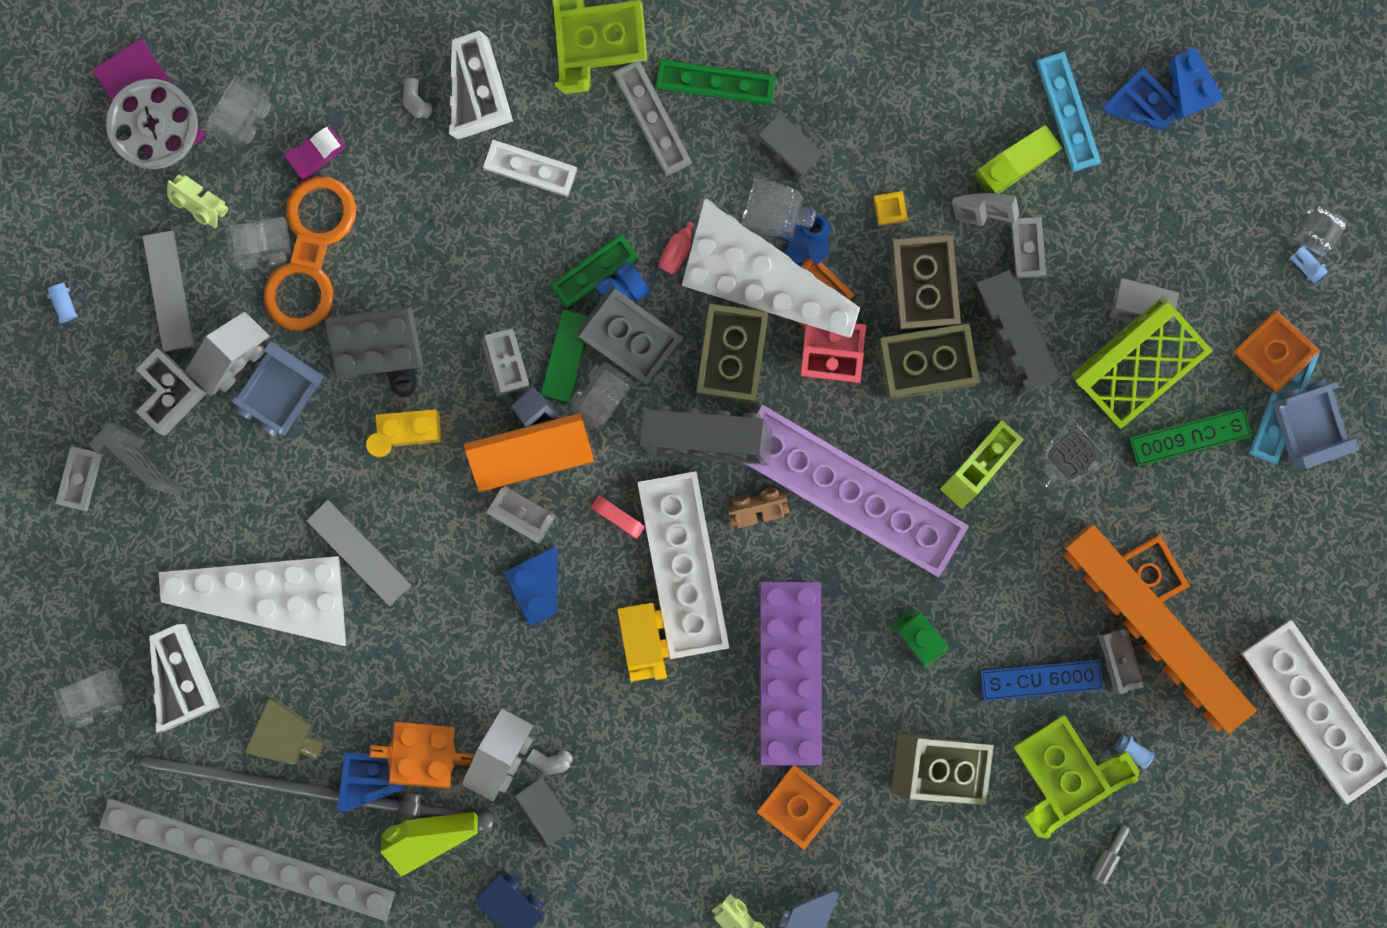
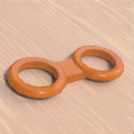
M315 176L302 181L293 189L287 201L286 218L290 229L295 233L297 239L290 263L280 266L269 276L264 287L263 302L267 314L273 321L288 330L305 331L316 327L328 316L333 305L334 290L329 277L322 271V265L327 246L340 241L349 233L356 217V204L349 189L342 182L331 177ZM318 188L329 189L335 192L341 198L344 206L343 217L339 225L325 233H314L307 230L301 224L298 216V208L302 198L308 192ZM295 273L307 274L313 277L321 290V301L317 309L310 316L301 319L290 318L284 315L278 309L276 303V290L280 282L287 276Z

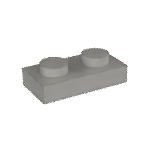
M1042 217L1018 218L1016 223H1011L1014 273L1018 279L1043 278L1046 276Z
M70 446L55 504L88 511L102 458L101 454Z

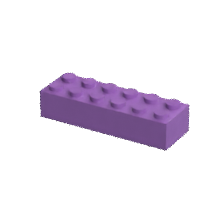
M760 582L761 765H822L821 582Z

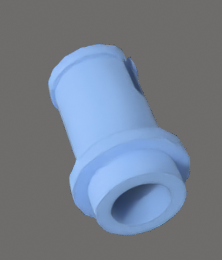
M1302 246L1289 258L1308 277L1306 280H1311L1314 284L1328 272L1324 268L1326 265H1321L1305 246Z
M65 283L57 284L47 289L49 292L47 298L52 300L59 323H64L78 317L68 294L71 290L66 288Z
M1121 735L1114 745V750L1117 751V754L1127 751L1134 763L1141 766L1142 769L1148 768L1155 756V753L1150 752L1133 741L1131 735Z

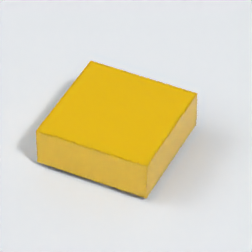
M903 191L873 196L878 226L908 220Z

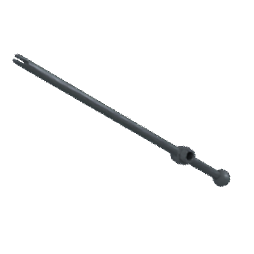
M142 756L138 760L141 767L334 802L339 800L340 790L148 756ZM404 792L403 801L379 798L362 805V807L400 813L398 821L400 823L406 820L417 819L418 817L427 818L466 813L421 805L422 795ZM488 810L478 811L476 813L478 816V833L488 834L493 829L495 816Z

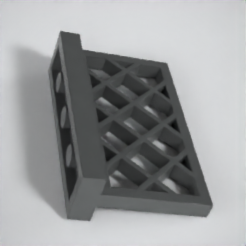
M109 422L88 444L96 453L122 461L149 488L177 495L182 490L177 483L140 449L146 440L138 432Z

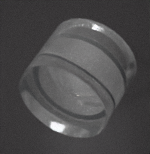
M1318 201L1300 224L1293 239L1319 256L1324 257L1343 233L1348 224V219Z

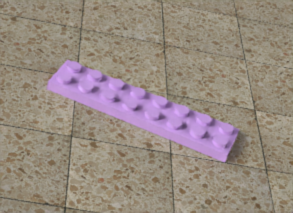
M761 406L757 414H760V418L764 419L773 430L769 466L745 465L935 577H940L969 527L967 524L766 406Z

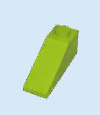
M1044 125L979 168L974 177L986 193L1000 194L1063 148L1048 127Z
M1001 420L940 490L963 509L983 489L1024 439Z
M475 812L406 820L399 825L390 826L382 834L380 852L402 877L478 834V816Z

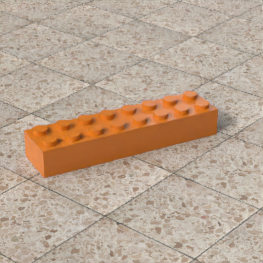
M1088 523L1063 545V548L1067 551L1063 554L1064 558L1074 569L1077 570L1081 567L1085 571L1086 575L1083 577L1085 582L1096 593L1101 590L1106 595V598L1102 600L1116 616L1121 613L1126 618L1122 624L1136 639L1142 636L1146 641L1142 647L1156 662L1161 659L1166 664L1162 668L1163 671L1177 686L1181 682L1186 687L1182 691L1184 695L1197 708L1203 706L1206 709L1202 715L1218 732L1224 729L1230 734L1257 711L1094 524Z

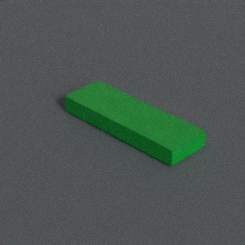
M621 233L551 283L550 287L566 309H569L596 289L595 284L606 276L614 277V270L627 261L632 264L639 259V256Z
M567 310L562 311L541 391L543 397L570 403L586 343L576 335V332L589 316Z

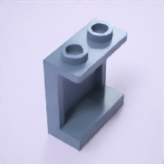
M270 341L264 350L267 354L239 396H234L231 402L237 405L235 411L250 420L254 416L262 421L260 428L275 437L277 432L285 436L325 376Z
M1326 378L1308 383V389L1300 391L1299 387L1281 392L1282 398L1272 401L1293 469H1307L1359 450L1356 439H1347L1333 393L1334 389L1339 388L1338 382L1327 383Z

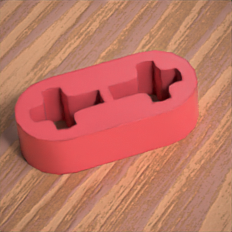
M600 495L597 496L590 507L636 539L645 528L640 522Z

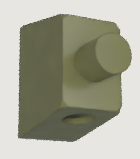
M268 699L245 753L293 765L297 764L301 754L317 760L324 743L309 737L314 724L278 700Z

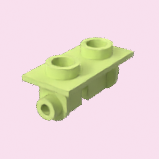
M178 175L173 182L169 180L167 183V196L170 202L178 208L184 207L193 213L194 218L201 224L206 225L208 223L213 228H216L218 215L223 217L228 211L225 202L209 191L200 198L198 195L203 191V187L186 175L183 177Z
M731 894L726 897L722 904L719 903L712 910L715 914L713 918L723 928H765L761 923L755 922L747 913L745 904L741 900L735 899Z

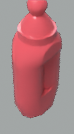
M688 222L687 227L679 230L677 234L670 238L658 261L657 267L673 276L680 270L691 249V229L694 227L692 222Z

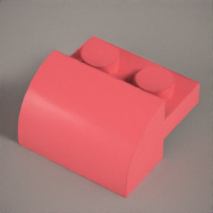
M806 324L800 376L860 383L866 325L855 324L852 337L849 338Z

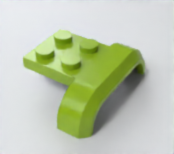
M552 0L559 65V81L555 82V86L564 94L589 91L591 81L590 68L647 61L643 4L640 0L585 7L584 0Z
M1061 715L1013 746L1044 796V799L1032 806L1024 814L1026 821L1038 837L1050 838L1052 832L1118 789L1138 782L1140 771L1127 751L1120 752L1096 765L1065 715Z

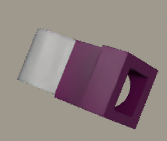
M326 127L296 149H290L284 156L304 181L341 153L345 145L332 127Z

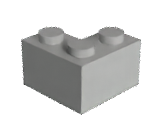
M243 312L205 337L185 372L209 396H212L219 390L225 392L235 383V374L241 371L249 360L255 362L265 353L264 345L270 336L246 312Z
M158 348L136 369L157 390L136 413L161 435L166 436L207 394L165 352Z
M501 709L478 747L462 785L493 802L499 791L505 794L513 779L509 774L514 775L522 759L518 758V755L520 753L526 755L533 742L529 735L534 725Z

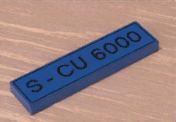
M1100 660L980 671L983 701L1104 690Z

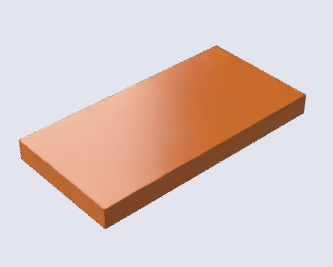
M581 413L464 444L479 492L594 462Z

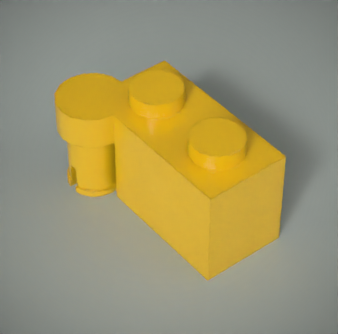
M435 409L376 415L377 433L372 434L368 438L366 447L371 455L381 458L390 453L392 445L405 446L442 442L439 412Z
M653 603L618 609L631 683L649 678H655V680L666 679L664 658L669 657L666 639L660 640L658 629L664 628L661 610L655 611Z

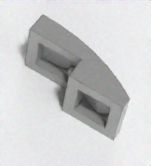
M980 193L955 197L952 201L955 218L962 222L984 226L988 217L1016 223L1019 217L1016 196Z

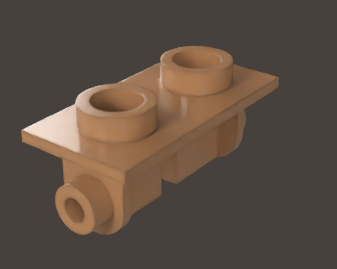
M769 488L763 490L761 495L749 498L748 495H740L734 497L732 502L726 503L731 527L737 526L742 528L758 524L756 513L762 512L764 522L783 518L784 514L790 513L784 490Z

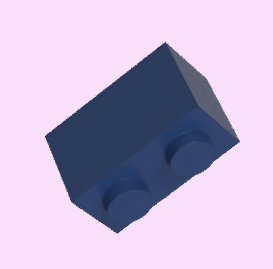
M500 872L474 901L501 928H533L545 914L542 910L544 904L532 893L526 896L519 889L522 884L510 873L505 876Z

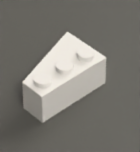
M477 31L452 40V96H450L452 111L449 134L456 139H461L513 122L489 38L481 31Z
M177 624L151 635L152 675H154V704H156L157 716L156 733L169 730L219 708L220 706L186 624Z

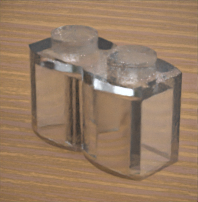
M284 217L225 228L230 262L235 266L239 265L240 269L257 267V262L268 260L269 264L283 263L287 261V256H292L293 254L288 222Z

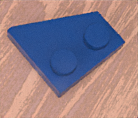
M1196 48L1178 54L1168 61L1170 75L1173 80L1171 84L1172 93L1174 96H1178L1179 109L1175 112L1178 121L1223 99L1221 92Z
M1142 67L1101 110L1104 113L1163 131L1176 118L1175 112L1179 109V103Z
M556 547L504 572L530 626L557 613L558 551Z
M344 754L338 812L344 813L403 789V785L388 784L389 765L386 758H370L369 754Z

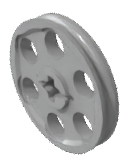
M144 79L131 83L116 95L107 113L106 129L113 148L125 160L141 168L161 169L177 163L190 151L196 139L198 120L192 102L178 87L159 79ZM157 88L166 90V98L161 103H154L151 99L152 92ZM129 97H135L138 100V107L133 112H126L123 109V102ZM180 107L186 108L188 111L187 119L181 123L175 122L173 120V112ZM149 114L153 119L159 121V123L155 124V134L151 129L145 127V125L149 124ZM129 126L132 132L130 138L125 141L118 140L116 132L119 127ZM172 136L181 138V147L177 151H169L166 147L167 140ZM144 145H150L153 148V155L148 160H140L138 157V151Z

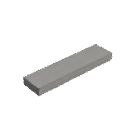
M641 62L629 63L613 71L612 73L665 176L667 177L691 165L692 161Z
M167 231L143 236L163 352L193 348L194 344L174 232Z
M329 500L306 520L389 606L412 586Z

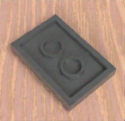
M613 286L610 287L576 332L579 338L646 385L682 339L677 332Z
M412 307L334 316L325 319L337 377L413 369L424 365Z

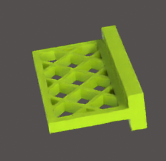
M1163 295L1074 371L1072 376L1112 421L1122 429L1213 350ZM1174 316L1180 323L1179 336L1163 335L1164 324ZM1185 329L1191 336H1184ZM1158 330V335H1152L1155 331ZM1146 339L1157 340L1156 355H1140V344ZM1162 340L1179 341L1177 356H1161ZM1184 341H1196L1203 348L1194 357L1182 356ZM1135 349V355L1130 354ZM1123 359L1134 360L1133 375H1117V364ZM1139 360L1155 361L1154 376L1138 375ZM1160 361H1177L1176 372L1170 377L1159 376ZM1100 379H1111L1110 395L1097 394L1091 386ZM1116 380H1132L1131 396L1115 395ZM1137 381H1154L1153 391L1148 396H1136ZM1158 381H1162L1163 383L1158 386ZM1103 400H1110L1109 406ZM1114 400L1131 401L1130 411L1120 419L1113 412ZM1135 401H1141L1135 406Z

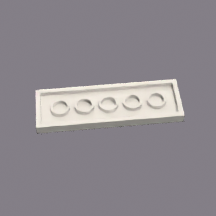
M697 472L638 482L670 659L728 649L729 643Z
M1288 620L1240 653L1344 804L1350 803L1387 777V756L1292 620Z

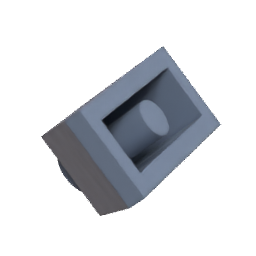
M534 387L511 406L526 427L562 418Z
M830 889L792 905L790 912L784 910L778 927L826 928L839 896L838 891Z

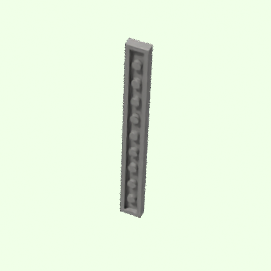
M112 798L108 799L99 826L101 829L387 921L396 894L395 890Z

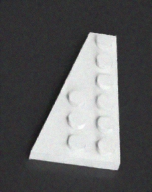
M708 199L704 200L682 286L839 335L852 337L860 307L832 287L825 285L814 277L811 272L797 265L791 258L759 235L752 233L738 223L735 218L721 211L714 203Z
M338 556L159 572L160 598L162 603L346 646L340 559Z

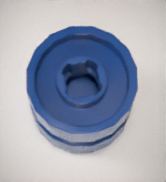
M629 261L614 270L615 276L613 278L606 276L594 285L602 298L611 286L635 301L640 300L651 292L643 278Z

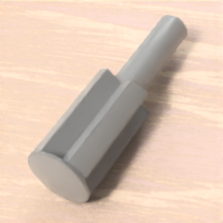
M1122 825L1109 851L1104 849L1090 875L1098 883L1106 885L1120 859L1117 853L1130 831L1129 827Z

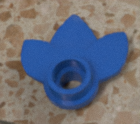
M810 215L805 220L800 218L789 219L775 231L779 238L789 242L785 255L796 264L804 262L809 257L814 263L819 264L829 253L830 246L827 238L830 235L831 227L829 221L821 215ZM812 228H821L820 232L811 233Z

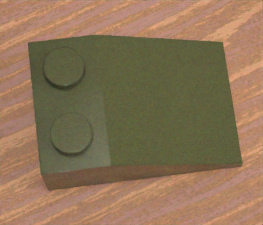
M899 733L891 793L914 800L986 805L994 745Z

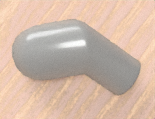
M405 78L403 106L416 118L430 117L432 114L431 104L424 102L418 96L419 80Z
M533 749L526 762L543 773L552 775L565 772L570 768L572 755L566 750H560L557 755L546 757Z

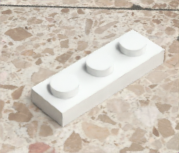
M492 140L483 166L484 170L566 197L569 196L577 172V167L496 140Z

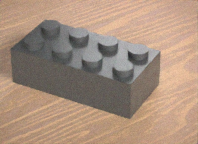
M662 405L653 406V410L644 409L640 445L652 456L769 466L773 430L764 419L760 418V414L746 412L742 414V417L731 416L730 412L723 410H713L712 414H701V410L696 408H683V412L671 411V407Z

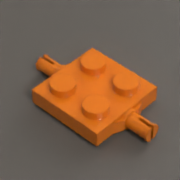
M394 722L392 740L389 746L370 745L369 757L387 759L389 765L388 784L449 789L451 771L454 765L470 766L473 754L456 753L454 747L455 727Z

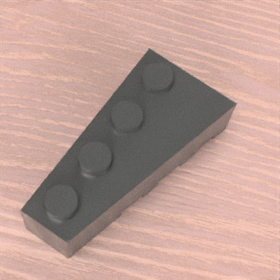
M1010 270L976 283L973 287L1018 396L1060 377L1059 372L1049 354L1043 336L1033 320L1032 310L1029 304L1025 303L1020 293L1022 292V287L1016 275L1012 276Z

